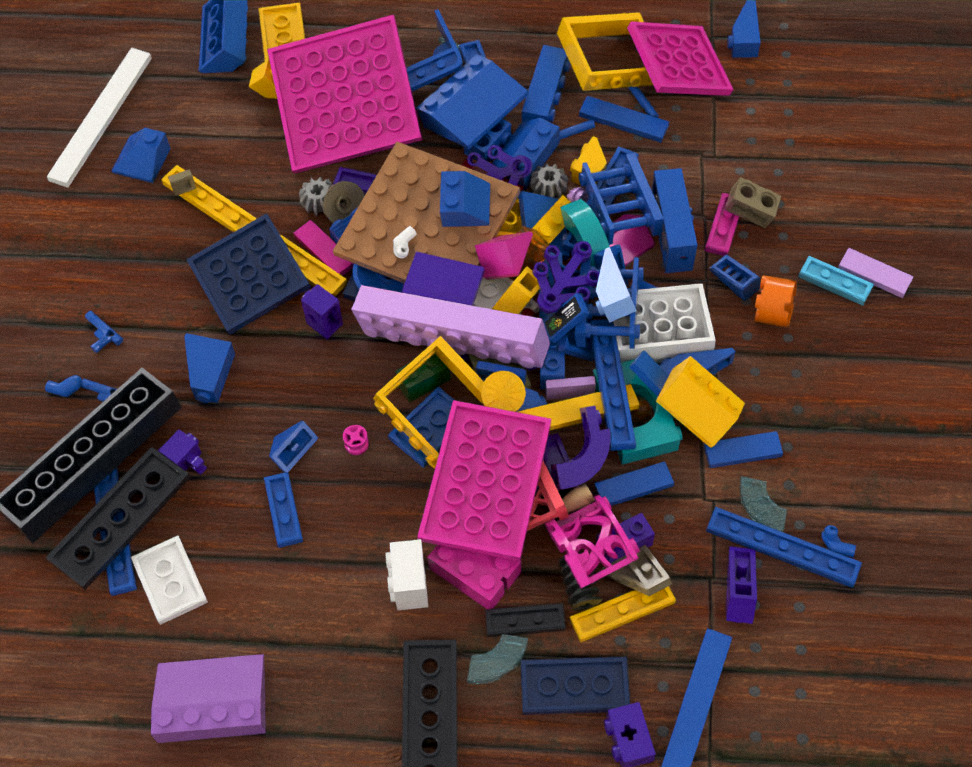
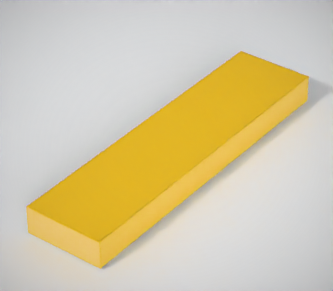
M669 586L651 596L633 590L570 616V621L580 642H584L675 604L676 599Z

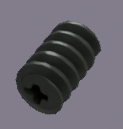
M565 556L561 557L559 565L562 568L561 574L565 577L563 583L567 587L566 594L569 596L568 603L572 606L571 609L575 611L584 610L599 604L602 601L601 597H593V595L599 593V588L591 587L597 581L580 589L565 561Z

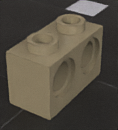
M740 177L730 190L724 210L766 228L776 216L781 195Z

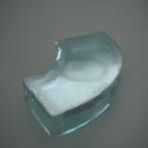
M741 476L740 496L747 513L755 522L783 532L787 509L778 506L770 499L766 489V481Z
M502 634L499 643L492 651L483 655H472L467 683H489L500 679L501 676L514 669L526 651L528 638Z

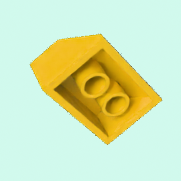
M691 356L672 369L656 400L658 404L710 448L714 447L738 420L745 404Z

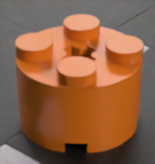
M763 275L760 285L762 291L761 294L757 295L755 308H757L755 322L788 327L794 308L793 301L796 296L797 281Z

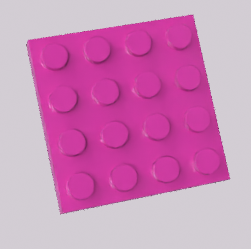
M630 22L627 29L657 93L729 96L734 90L702 26Z

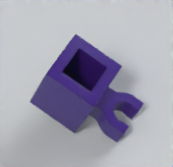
M178 429L158 450L184 471L190 466L196 473L201 475L207 469L204 465V460L198 457L201 454L198 446L199 441L191 433L185 434Z

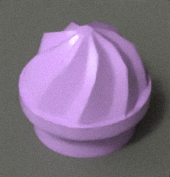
M582 187L574 188L567 194V199L570 202L579 199L587 202L589 199L586 190Z

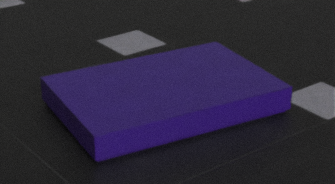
M416 252L401 293L473 306L485 273V268Z

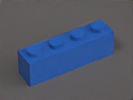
M543 45L528 90L529 95L526 97L522 109V121L542 118L548 122H554L556 114L554 107L560 103L561 92L559 91L560 88L564 89L566 82L565 72H569L571 66L564 49Z

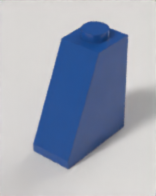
M186 333L184 337L190 387L195 399L203 403H218L235 356L232 342Z

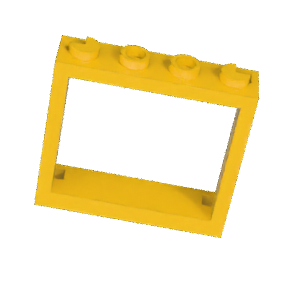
M640 13L562 18L557 35L583 91L653 85L646 68L592 72L576 39L629 35L627 27L630 22H644Z
M441 336L380 389L373 398L376 408L382 414L387 413L390 416L392 425L399 432H405L410 438L408 440L409 443L417 451L421 449L427 456L426 461L434 469L439 453L386 397L430 357L436 354L483 404L481 388L484 381Z

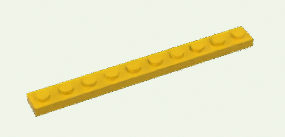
M176 165L161 179L163 185L172 190L168 177L185 170ZM194 176L196 189L179 195L232 232L257 219ZM280 235L310 285L315 287L318 284L334 297L347 285L345 277Z

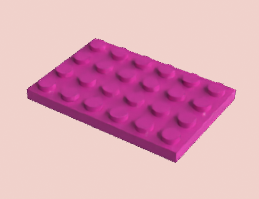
M453 400L417 536L418 540L425 543L520 561L551 427V419Z

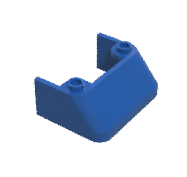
M439 9L434 12L437 27L445 43L435 48L434 56L407 67L411 91H415L455 73L462 67V56Z

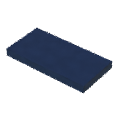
M627 657L521 660L523 715L608 712L610 709L630 704Z

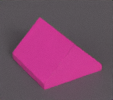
M624 214L614 222L638 218L642 216ZM640 226L614 232L613 244L609 245L610 247L617 244L621 245L624 264L627 266L634 261V257H640L654 247L655 243L648 228Z
M528 231L498 236L475 245L480 266L485 268L484 278L490 280L519 276L533 233Z

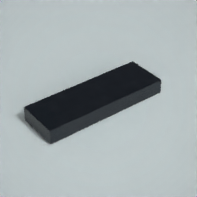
M563 603L485 610L487 637L566 631Z

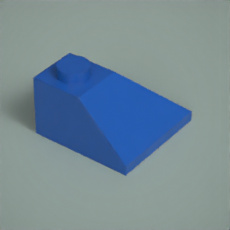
M143 128L129 136L112 169V173L154 183L171 149L166 133Z

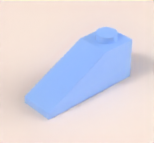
M610 247L605 249L596 288L599 301L595 302L600 315L606 314L609 323L636 312Z

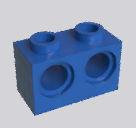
M501 119L470 149L463 147L464 154L468 156L470 153L475 152L481 154L482 158L488 162L494 160L488 156V149L492 145L502 148L507 144L508 140L512 137L511 123ZM497 148L493 150V156H497ZM475 155L473 159L478 161V157Z

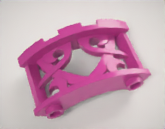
M596 495L593 497L594 503L570 514L568 518L561 521L552 519L544 523L559 551L567 552L564 555L565 561L580 589L639 559L637 553L640 550L635 540L627 538L611 511L612 507L606 496ZM595 524L602 526L595 546L588 540H575L580 534L583 525ZM612 528L615 531L616 535H611ZM615 547L622 548L626 553V559L612 565L604 557L606 552L609 557L617 559L616 552L613 550ZM581 549H585L584 553H578ZM599 563L606 568L588 578Z

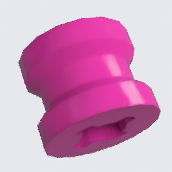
M351 425L344 430V446L349 454L361 455L367 451L369 441L367 432L362 426Z

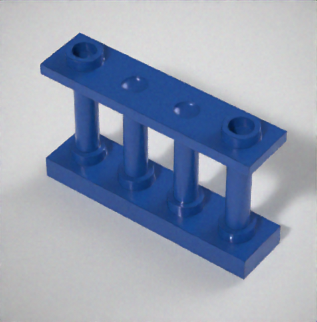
M635 153L626 154L625 164L622 167L591 173L587 162L582 163V173H579V182L581 187L584 186L609 245L613 244L614 232L646 226L650 228L653 236L662 234L664 217ZM622 176L629 180L628 184L598 189L595 183L596 181ZM630 192L636 196V200L607 206L604 205L602 200L605 197ZM634 209L642 210L644 214L643 217L613 223L609 217V214Z
M590 257L587 262L581 263L580 276L587 275L590 270H596L600 273L601 269H596V266H592ZM634 257L633 269H619L623 279H633L632 288L627 289L636 312L624 316L630 317V326H591V323H588V318L606 316V314L600 315L597 306L589 304L590 299L598 297L596 293L597 287L589 285L579 286L586 287L590 291V297L585 303L590 314L575 326L576 347H586V339L591 338V335L629 336L630 349H635V339H640V324H636L639 281H643L644 267H639V257ZM590 276L592 280H596L595 277Z

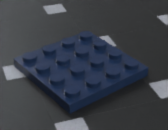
M267 213L186 259L229 335L311 288Z

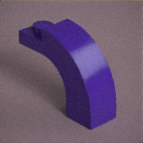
M595 405L580 408L584 429V444L579 454L569 461L551 464L553 481L559 490L585 483L600 470L607 458L610 448V428H599V425L602 423L599 410H596Z

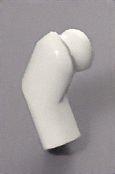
M411 226L407 227L393 240V252L398 258H405L408 255V242L417 235Z

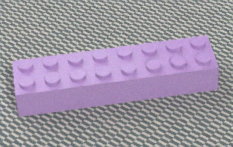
M361 285L351 309L364 334L367 336L385 337L394 342L399 340L405 341L414 346H430L441 336L457 354L464 355L466 353L475 355L480 359H497L505 364L510 362L517 363L526 368H542L550 345L541 318Z

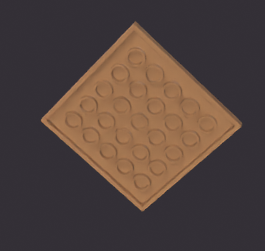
M396 142L333 249L334 256L402 283L406 281L416 252L480 266L475 245L497 237L520 194V187ZM441 171H466L490 183L489 226H442L440 216ZM411 226L417 235L408 242V255L405 258H398L393 252V240L407 227Z

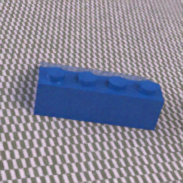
M476 54L433 94L426 98L417 107V111L424 128L470 149L526 98L529 92L493 61Z

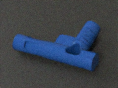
M92 311L86 313L85 318L98 328L94 335L99 340L90 346L95 353H98L111 341L116 345H120L123 342V338Z
M82 379L80 384L81 388L99 393L97 398L102 402L117 390L116 388L88 379Z

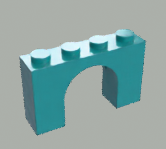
M635 359L621 362L625 385L631 384L635 395L643 398L651 405L654 416L648 423L633 428L636 440L635 449L617 450L622 465L677 451L682 440L681 429L679 426H675L673 421L675 417L656 402L658 397L629 368ZM594 369L593 377L595 376V390L596 392H600L596 369Z

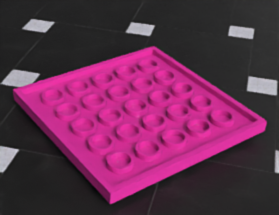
M394 15L267 49L291 169L294 174L393 148L396 142L406 145L422 140Z

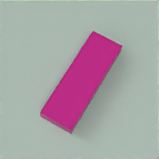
M722 193L705 247L706 252L721 256L728 255L739 220V216L724 210L729 196L726 193Z
M311 220L293 233L294 238L316 259L343 276L353 268L354 263L334 256L333 249L336 243Z

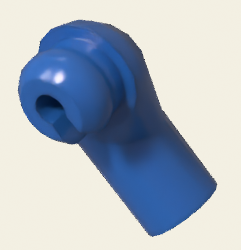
M73 375L61 383L49 380L45 385V391L62 397H68L80 388L82 379L78 375Z
M832 525L826 526L822 532V540L827 548L833 552L853 558L856 545L841 542L838 537V529Z

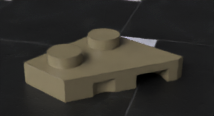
M644 545L639 548L640 552L637 553L638 560L614 571L606 577L647 596H651L670 586L672 582L648 547ZM626 555L623 556V557H621V558H619V559H617L616 561L612 562L611 564L614 565V564H616V563H618V562H620V561L626 559V558H627Z

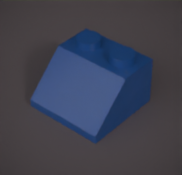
M441 171L440 216L442 226H489L490 183L466 171Z

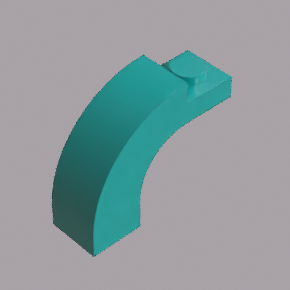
M582 199L561 206L560 209L565 228L574 235L577 242L586 241L591 245L592 266H596L594 254L610 247L599 220L588 204Z

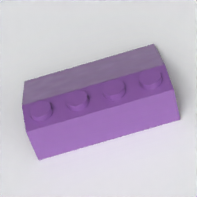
M264 654L158 663L151 708V735L157 743L266 733Z

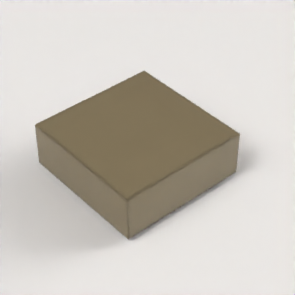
M190 169L168 177L175 196L196 189Z

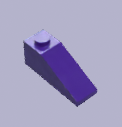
M729 546L726 621L753 624L757 603L755 549Z

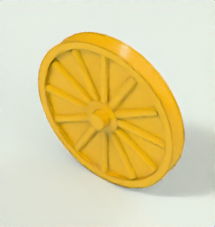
M494 372L483 382L481 399L486 407L516 412L521 408L525 400V386L522 380L512 372Z

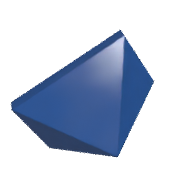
M300 421L274 437L269 457L284 473L289 472L318 440V437L304 421Z

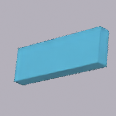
M808 256L798 276L862 306L874 285L811 256Z

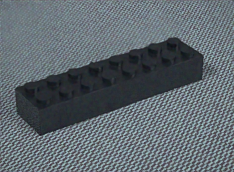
M144 368L139 369L0 493V514L33 544L182 408L174 392Z

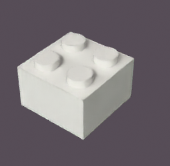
M421 540L390 543V552H386V564L389 574L388 590L391 602H396L397 610L428 607Z

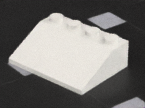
M703 284L638 290L636 324H640V339H635V349H630L629 336H616L621 362L636 359L644 350L656 363H661L666 358H673L678 354L714 350L716 340ZM622 317L613 321L614 326H630V317Z

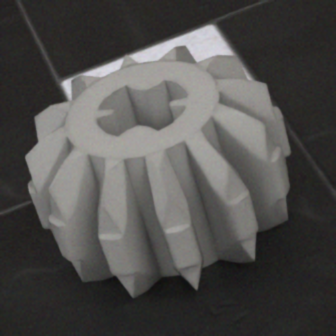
M546 163L544 168L538 166L536 171L532 172L530 188L534 194L560 199L562 193H566L568 177L565 175L563 168L557 169L556 164L549 167Z
M319 177L316 181L311 178L310 183L303 182V188L299 189L300 204L307 213L314 211L316 216L319 212L325 214L323 207L324 197L332 186L329 179L323 181Z

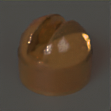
M644 397L638 398L640 405L638 409H635L636 411L633 415L636 418H644L652 413L651 408Z

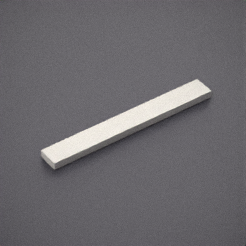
M134 48L130 49L47 175L50 182L65 187L70 186L152 59L150 53Z

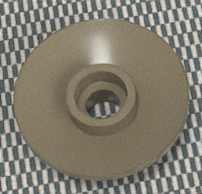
M341 181L332 185L327 191L323 203L327 218L334 223L336 220H343L350 216L351 212L358 208L365 196L364 192L357 184L349 181ZM341 199L344 200V205L342 207L339 206V202Z

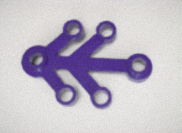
M496 145L489 147L488 156L492 159H499L509 166L500 169L484 160L481 154L475 152L470 153L467 158L471 166H478L488 172L486 174L502 181L505 177L511 176L508 183L515 186L518 185L521 178H526L532 171V162L528 157L523 155L512 157L503 152L500 146ZM495 148L498 150L497 156H493L492 153ZM476 155L478 161L474 164L472 159ZM521 163H524L525 165L523 171L519 170V165Z
M581 241L574 245L571 252L572 258L563 272L558 261L559 249L554 245L546 248L544 258L549 263L555 282L552 289L546 277L548 272L547 264L544 262H537L532 273L537 278L541 290L537 303L540 310L544 313L556 312L561 304H564L575 293L584 294V302L588 301L590 291L586 287L579 286H597L600 273L596 270H590L587 275L571 277L579 264L587 262L592 254V248L588 242ZM540 268L544 272H539L537 269ZM590 276L595 277L596 280H592ZM579 287L575 293L560 294L565 288Z

